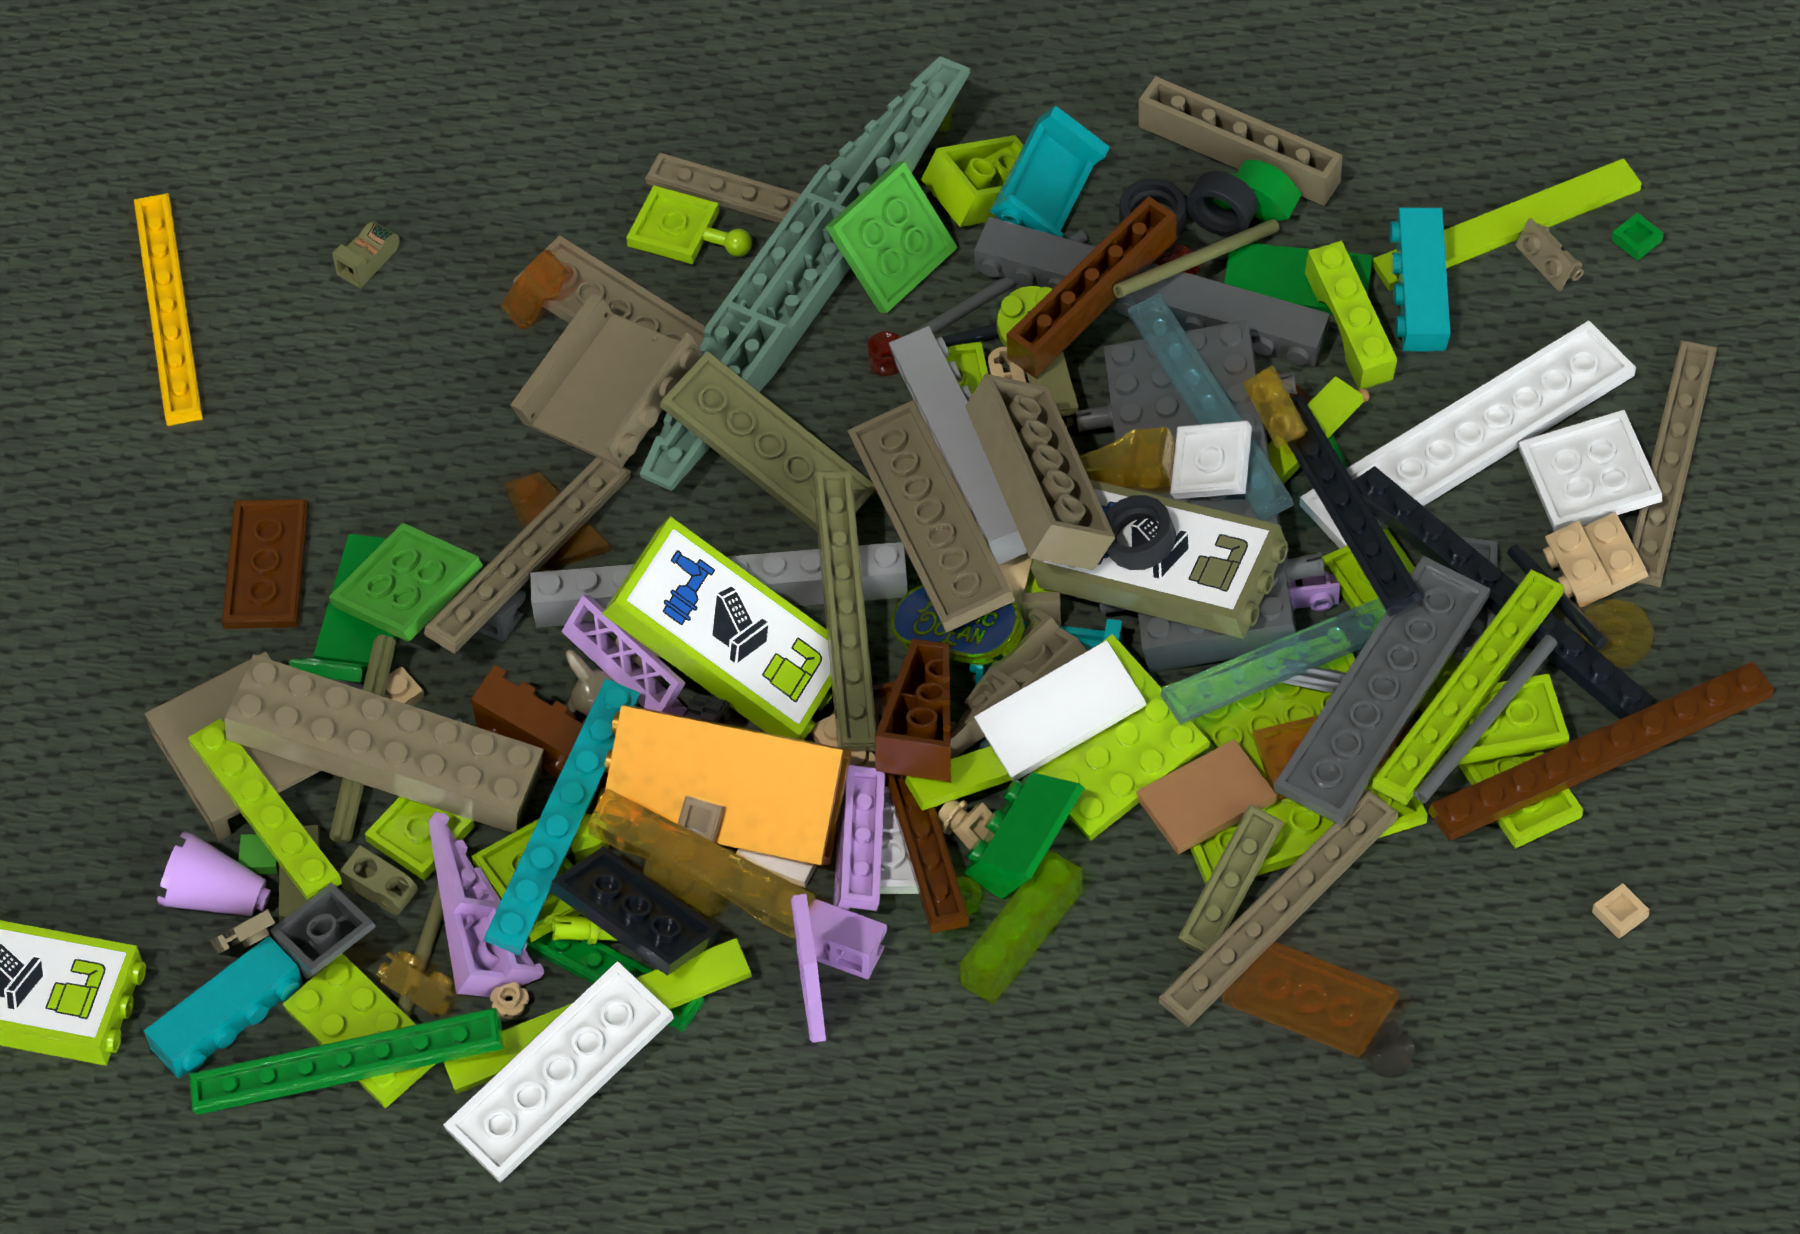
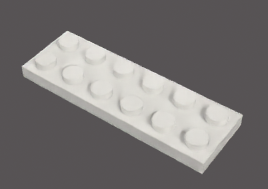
M617 961L444 1123L445 1130L499 1183L502 1182L674 1019L672 1012Z

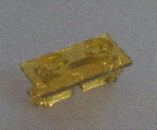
M1273 365L1243 382L1276 448L1305 435V432L1308 430Z
M403 949L398 954L394 951L387 952L386 956L393 961L390 965L383 962L378 969L376 975L381 978L380 983L385 984L402 996L406 995L413 984L418 989L410 1001L433 1016L437 1013L443 1017L451 1003L445 1000L448 995L451 997L458 995L456 990L451 988L455 982L437 970H434L431 975L419 968L421 960Z

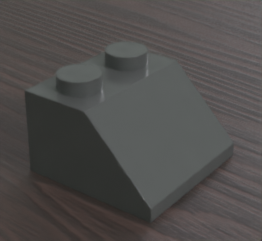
M330 883L273 927L270 932L277 944L298 965L300 973L307 979L315 975L376 926L333 883Z

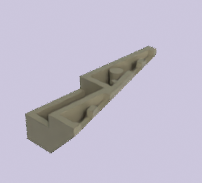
M1033 608L1028 614L1031 622L1022 634L1014 633L1009 640L1012 645L1010 651L1000 661L995 660L963 703L967 710L957 723L950 721L951 759L956 758L985 737L977 725L974 716L1087 652L1078 638L1061 629L1051 616L1037 608Z

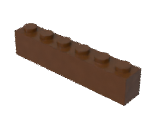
M1148 196L1006 334L1007 359L1036 378L1117 298L1113 292L1115 284L1143 273L1176 241L1177 215Z

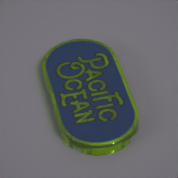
M920 585L909 591L898 602L891 617V628L893 634L907 649L912 638L949 644V659L975 665H984L994 662L993 658L1000 654L1004 657L1016 647L1024 632V620L1015 602H1011L946 633L924 586Z

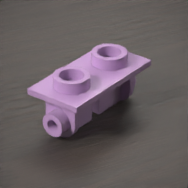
M1325 571V576L1320 575L1301 579L1303 586L1296 587L1295 580H1292V584L1289 585L1293 611L1296 608L1311 607L1314 611H1325L1331 608L1332 605L1339 604L1340 585L1337 583L1336 577L1333 574L1329 575L1328 571Z

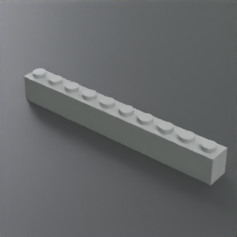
M903 543L859 546L864 601L907 597L908 589ZM819 549L727 556V558L793 606L824 604ZM634 564L530 573L531 604L536 628L565 625L582 595H590L605 609ZM588 610L583 620L595 623L594 614Z

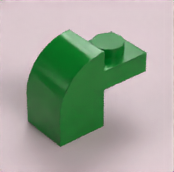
M1244 160L1239 171L1231 173L1244 181L1254 191L1258 200V209L1255 216L1261 223L1270 219L1277 221L1289 219L1302 195L1300 190L1284 172L1263 161ZM1213 199V202L1223 209L1232 208L1220 199Z

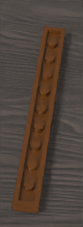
M1753 661L1435 801L1430 804L1429 814L1446 838L1452 841L1772 697L1774 688Z

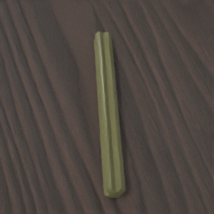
M380 634L374 639L363 690L384 697L396 645L393 637ZM342 778L329 835L331 841L347 844L352 840L364 784Z

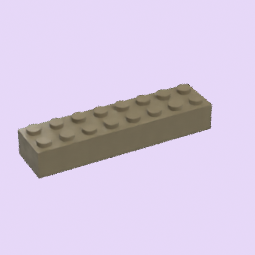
M254 654L225 716L226 740L510 833L518 830L542 772V748Z

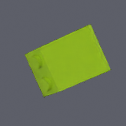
M1016 135L937 148L921 180L959 227L985 223L988 217H996L990 212V209L1024 145Z

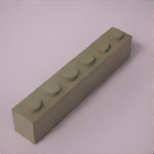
M1155 76L1139 98L1140 128L1238 170L1244 160H1258L1269 163L1280 169L1291 179L1302 193V197L1325 206L1341 183L1342 154Z

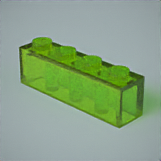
M1049 850L1032 878L1021 885L960 962L961 986L994 1005L1083 892L1082 868Z

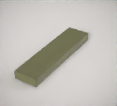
M1249 804L1177 938L1178 942L1203 954L1228 929L1283 826V821Z

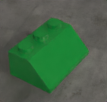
M1034 772L1021 781L1015 779L1003 795V798L1007 801L1002 810L996 809L988 819L985 828L989 831L984 840L978 839L970 849L967 858L971 861L964 873L1000 899L1009 895L1032 878L1085 787L1076 782Z

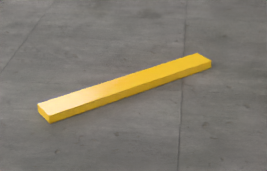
M166 193L134 199L166 424L170 426L202 420L203 416L170 197Z

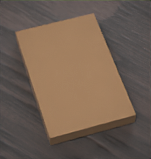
M1235 739L1136 791L1139 803L1177 854L1240 822L1249 804L1262 810L1275 803L1277 799L1276 793Z

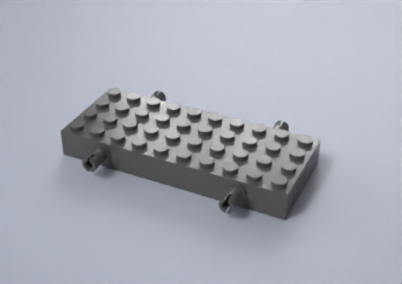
M1243 320L1103 346L1110 401H1108L1106 406L1076 411V419L1080 433L1112 427V430H1114L1121 487L1174 499L1170 493L1177 427L1248 421L1252 426L1245 494L1175 500L1280 525L1262 403L1265 402L1266 398L1297 394L1293 371L1260 377V374H1257L1254 347L1248 321ZM1317 552V554L1289 559L1286 555L1284 562L1279 563L1274 572L1271 591L1267 595L1264 594L1259 605L1257 622L1254 626L1249 627L1244 639L1138 613L1142 650L1149 672H1160L1299 647L1289 585L1292 584V580L1320 575L1325 576L1322 553ZM1099 603L1102 615L1126 610Z

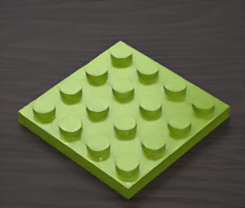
M1113 634L1104 641L1107 640L1145 699L1146 706L1032 771L1076 782L1085 787L1068 816L1090 841L1139 803L1136 791L1185 766L1210 747L1209 740Z

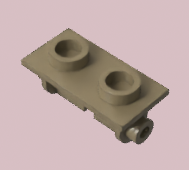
M1529 218L1515 246L1558 291H1561L1567 279L1571 278L1573 281H1576L1584 274L1582 263L1576 260L1567 250H1561L1562 245L1549 232L1547 226L1536 224L1532 218Z

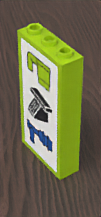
M671 516L656 530L602 613V615L719 699L727 700L731 708L766 733L804 740L815 725V722L811 720L815 711L821 712L833 696V693L829 691L832 681L827 630Z
M0 920V1045L107 1066L111 1053H116L119 1049L121 1042L120 1028L123 1019H128L131 1016L134 1005L132 996L136 985L142 984L145 977L146 964L142 961L138 947Z

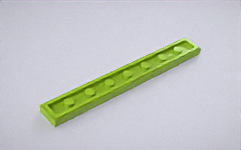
M1623 158L1445 229L1446 268L1518 240L1529 218H1532L1536 224L1545 225L1549 228L1640 191L1641 181ZM1396 249L1373 258L1372 263L1373 268L1389 291L1393 290L1394 284H1398V274H1392L1391 271L1392 253H1396Z
M1532 569L1375 776L1372 788L1407 805L1414 792L1427 778L1564 594V585Z
M735 938L702 951L668 976L657 969L636 979L670 1010L748 979L752 975L738 940ZM571 1004L503 1030L504 1049L444 1062L455 1093L459 1094L489 1082Z

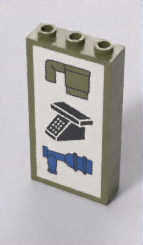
M1089 479L1104 513L1119 500L1132 495H1147L1158 499L1168 509L1176 531L1175 546L1169 556L1158 565L1145 570H1128L1120 567L1109 557L1107 551L1094 570L1079 567L1072 568L1063 564L1048 561L1041 562L1035 559L1030 567L1039 588L1244 639L1249 627L1254 626L1257 622L1259 605L1264 594H1269L1272 589L1274 572L1278 564L1283 563L1286 558L1288 543L1285 541L1279 524ZM1152 519L1132 521L1121 529L1117 536V541L1126 547H1137L1145 544L1155 537L1160 529L1159 523Z

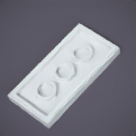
M1106 640L974 716L1008 775L1014 781L1146 706V702Z

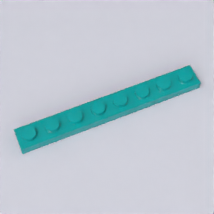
M605 678L484 937L485 942L518 956L521 955L549 895L552 880L557 877L604 776L606 769L605 759L610 749L613 750L615 734H612L613 718L616 712H620L621 705L636 706L640 692Z

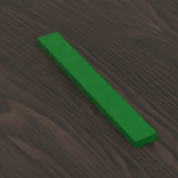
M495 1007L191 1073L189 1077L192 1111L196 1115L501 1050L504 1049L500 1013Z

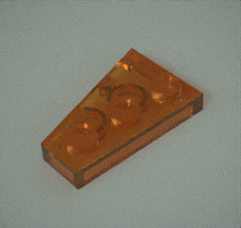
M540 472L504 483L521 530L560 494ZM586 522L538 572L556 570L610 552L609 544Z

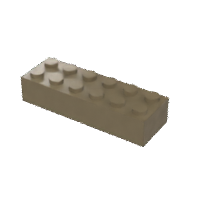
M985 374L965 407L1029 557L1041 562L1048 561L1072 568L1079 567L1094 570L1115 539V535L1049 388Z

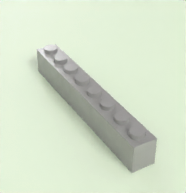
M927 326L889 342L896 366L997 564H1002L1027 553L965 406L971 398V393L967 385L959 386L958 382H961L962 378L955 362L948 363L946 360L950 355L943 338L935 339L930 327Z

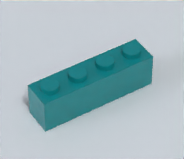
M1399 208L1397 219L1390 222L1389 230L1390 243H1396V253H1392L1391 271L1392 274H1398V284H1394L1393 303L1394 306H1400V316H1396L1395 336L1402 338V351H1446L1450 338L1443 211L1442 208Z
M270 936L266 937L146 1028L144 1033L150 1049L178 1079L186 1073L197 1071L204 1064L207 1057L219 1048L224 1049L231 1045L236 1039L237 1034L250 1024L255 1025L261 1022L271 1008L281 1001L288 1000L299 990V987L303 985L298 965Z

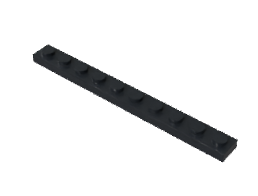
M1376 466L1353 480L1372 513L1422 555L1490 588V595L1484 606L1492 610L1495 616L1499 613L1519 586ZM1549 612L1529 639L1528 643L1535 648L1545 635L1555 638L1557 646L1547 659L1620 720L1653 705L1655 698L1552 612Z

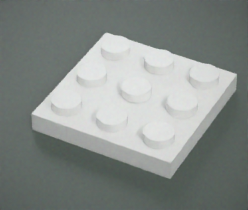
M1625 410L1519 441V451L1554 532L1576 521H1579L1583 526L1615 511L1619 515L1662 502V492Z

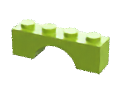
M1342 240L1309 250L1305 275L1317 301H1323L1327 304L1337 322L1344 345L1345 361L1358 389H1366L1393 380L1397 357Z

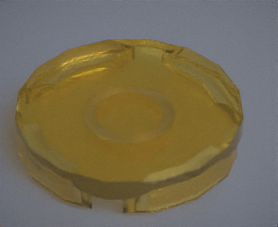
M1611 599L1605 600L1604 604L1597 606L1594 604L1584 612L1592 623L1608 638V643L1602 649L1596 650L1618 668L1631 667L1642 661L1651 650L1654 634L1653 626L1647 619V614L1640 607L1628 601ZM1577 630V634L1581 636L1585 641H1587L1591 646H1593L1588 641V639L1579 630Z

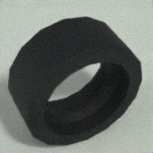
M1209 171L1203 173L1196 181L1187 197L1186 208L1190 217L1206 231L1222 237H1230L1248 228L1257 212L1258 200L1254 191L1238 177L1223 171ZM1209 197H1214L1224 201L1225 203L1230 205L1235 210V212L1221 208L1220 206L1215 204Z
M1148 178L1139 180L1126 188L1120 198L1119 223L1150 196L1158 203L1169 206L1177 215L1176 239L1179 238L1185 229L1187 208L1184 194L1175 184L1164 179Z
M1132 495L1119 500L1105 513L1115 535V539L1107 549V553L1120 567L1128 570H1145L1154 567L1166 559L1175 546L1176 531L1168 509L1158 499L1147 495ZM1152 519L1159 523L1160 529L1155 537L1145 544L1137 547H1126L1117 541V536L1121 529L1132 521Z

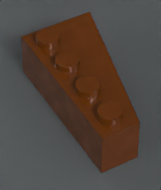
M912 638L875 734L876 771L951 782L949 644Z
M494 664L471 698L477 727L542 748V767L558 779L585 720L582 723L577 721L576 716L569 708L558 701H555L553 705L544 702L534 694L536 688L522 681L517 686L504 678L506 671ZM608 772L604 773L595 794L600 793L601 789L606 787Z

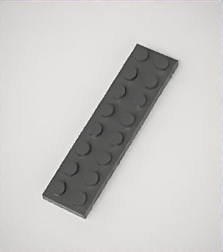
M1422 556L1410 575L1423 599L1389 617L1387 612L1385 613L1274 784L1275 792L1343 826L1490 595V588L1425 556Z

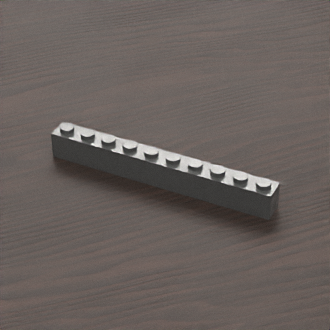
M988 217L974 249L975 270L989 277L1009 278L1024 287L1038 286L1053 289L1096 247ZM1152 263L1144 272L1160 265ZM1185 272L1178 273L1124 297H1117L1107 307L1124 316H1136L1150 320L1159 326L1167 325L1184 331L1247 320L1256 353L1283 358L1299 366H1316L1329 334V313Z

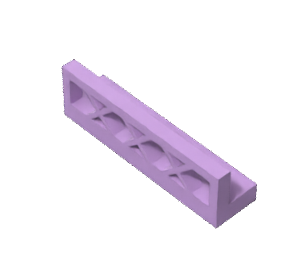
M582 595L561 632L616 683L640 692L638 703L643 708L683 716L687 708L677 697L683 689L685 682L644 645L602 615L605 609L590 595ZM588 610L594 614L595 623L583 620ZM614 632L618 636L619 647L607 635L608 633ZM638 654L642 658L643 669L631 661L630 656ZM662 676L670 686L666 689L654 678Z
M849 765L837 825L833 901L834 906L845 910L857 908L877 911L879 906L885 772L876 771V768Z

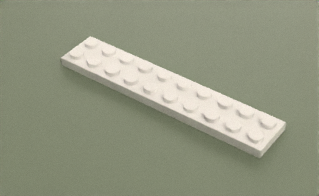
M1587 321L1346 468L1352 480L1376 466L1421 505L1425 506L1519 448V441L1540 435L1634 377L1636 367L1590 321ZM1312 489L1300 497V506L1340 549L1347 546L1315 490ZM1373 514L1382 530L1389 528L1388 525Z

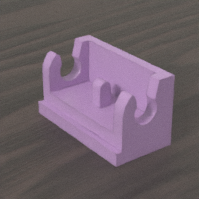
M815 899L809 909L817 961L869 980L885 947L880 943L887 932V925Z

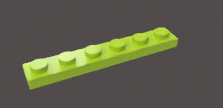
M221 718L188 737L190 746L307 901L330 883H333L336 887L342 884L339 873L241 744L226 740L225 723Z

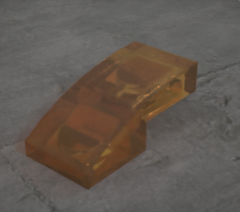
M544 250L524 270L501 305L502 309L519 329L531 328L544 301L556 300L569 273L568 270L550 250Z

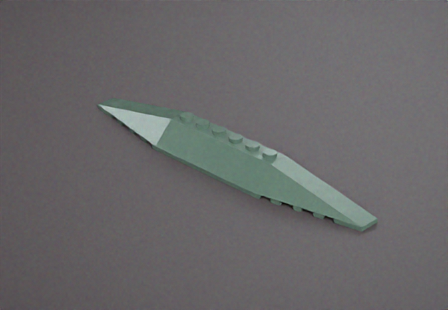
M939 56L910 83V90L902 97L897 96L887 105L888 110L877 121L872 119L864 127L865 132L853 143L849 141L839 150V156L829 166L824 164L818 170L703 331L704 338L699 347L703 355L708 351L758 392L763 389L851 268L825 226L896 162H905L911 173L913 172L971 73L969 67ZM667 413L663 420L664 427L660 436H656L640 471V476L672 491L709 450L710 446Z

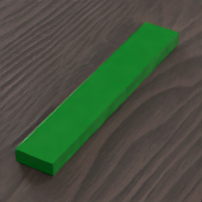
M552 931L533 942L529 938L527 940V950L591 984H594L617 961L635 978L653 971L599 941L596 944H588L587 940L553 941L552 933L554 932ZM704 997L670 1009L674 1019L668 1025L683 1032L703 1005Z

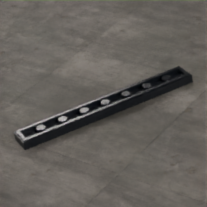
M1299 393L1270 409L1268 412L1389 617L1423 599L1419 589L1302 395Z

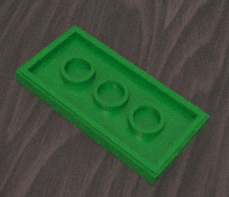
M1250 243L1229 252L1224 284L1326 312L1333 316L1325 302L1317 301L1305 275L1308 251L1313 249ZM1348 253L1368 295L1373 255Z
M349 534L332 593L387 538ZM329 600L313 657L316 659L368 665L374 639L378 635L383 634L393 637L397 641V636L333 607Z

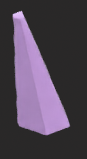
M435 812L428 821L456 994L490 997L496 987L512 982L522 986L540 979L544 974V969L540 963L534 965L525 950L527 942L521 955L518 956L484 941L485 934L501 900L481 868H474L465 854L468 849L463 840H456L447 826L449 821L448 815Z

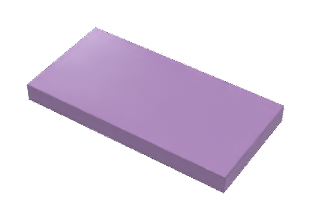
M793 895L791 905L809 1037L812 1043L826 1041L818 966L807 895Z

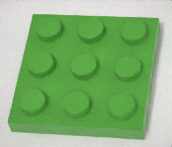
M896 162L825 226L880 313H888L958 248L905 162Z
M402 523L329 596L333 607L410 642L474 577L483 565L478 556Z

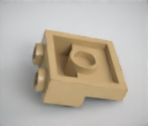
M1616 511L1582 527L1581 523L1576 521L1545 536L1548 547L1542 549L1551 569L1559 567L1563 576L1557 578L1558 582L1564 585V593L1569 598L1574 596L1579 608L1649 577Z

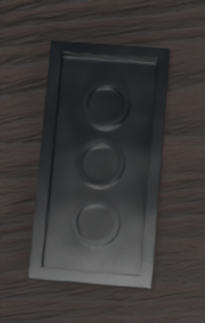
M605 846L552 880L551 893L667 976L719 940L721 931L719 927Z

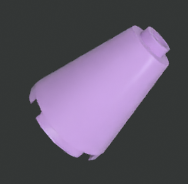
M182 832L180 837L186 839L183 847L175 845L160 884V887L167 889L165 898L158 896L157 902L159 905L251 917L255 915L257 910L264 911L271 893L270 889L265 888L266 880L193 833Z

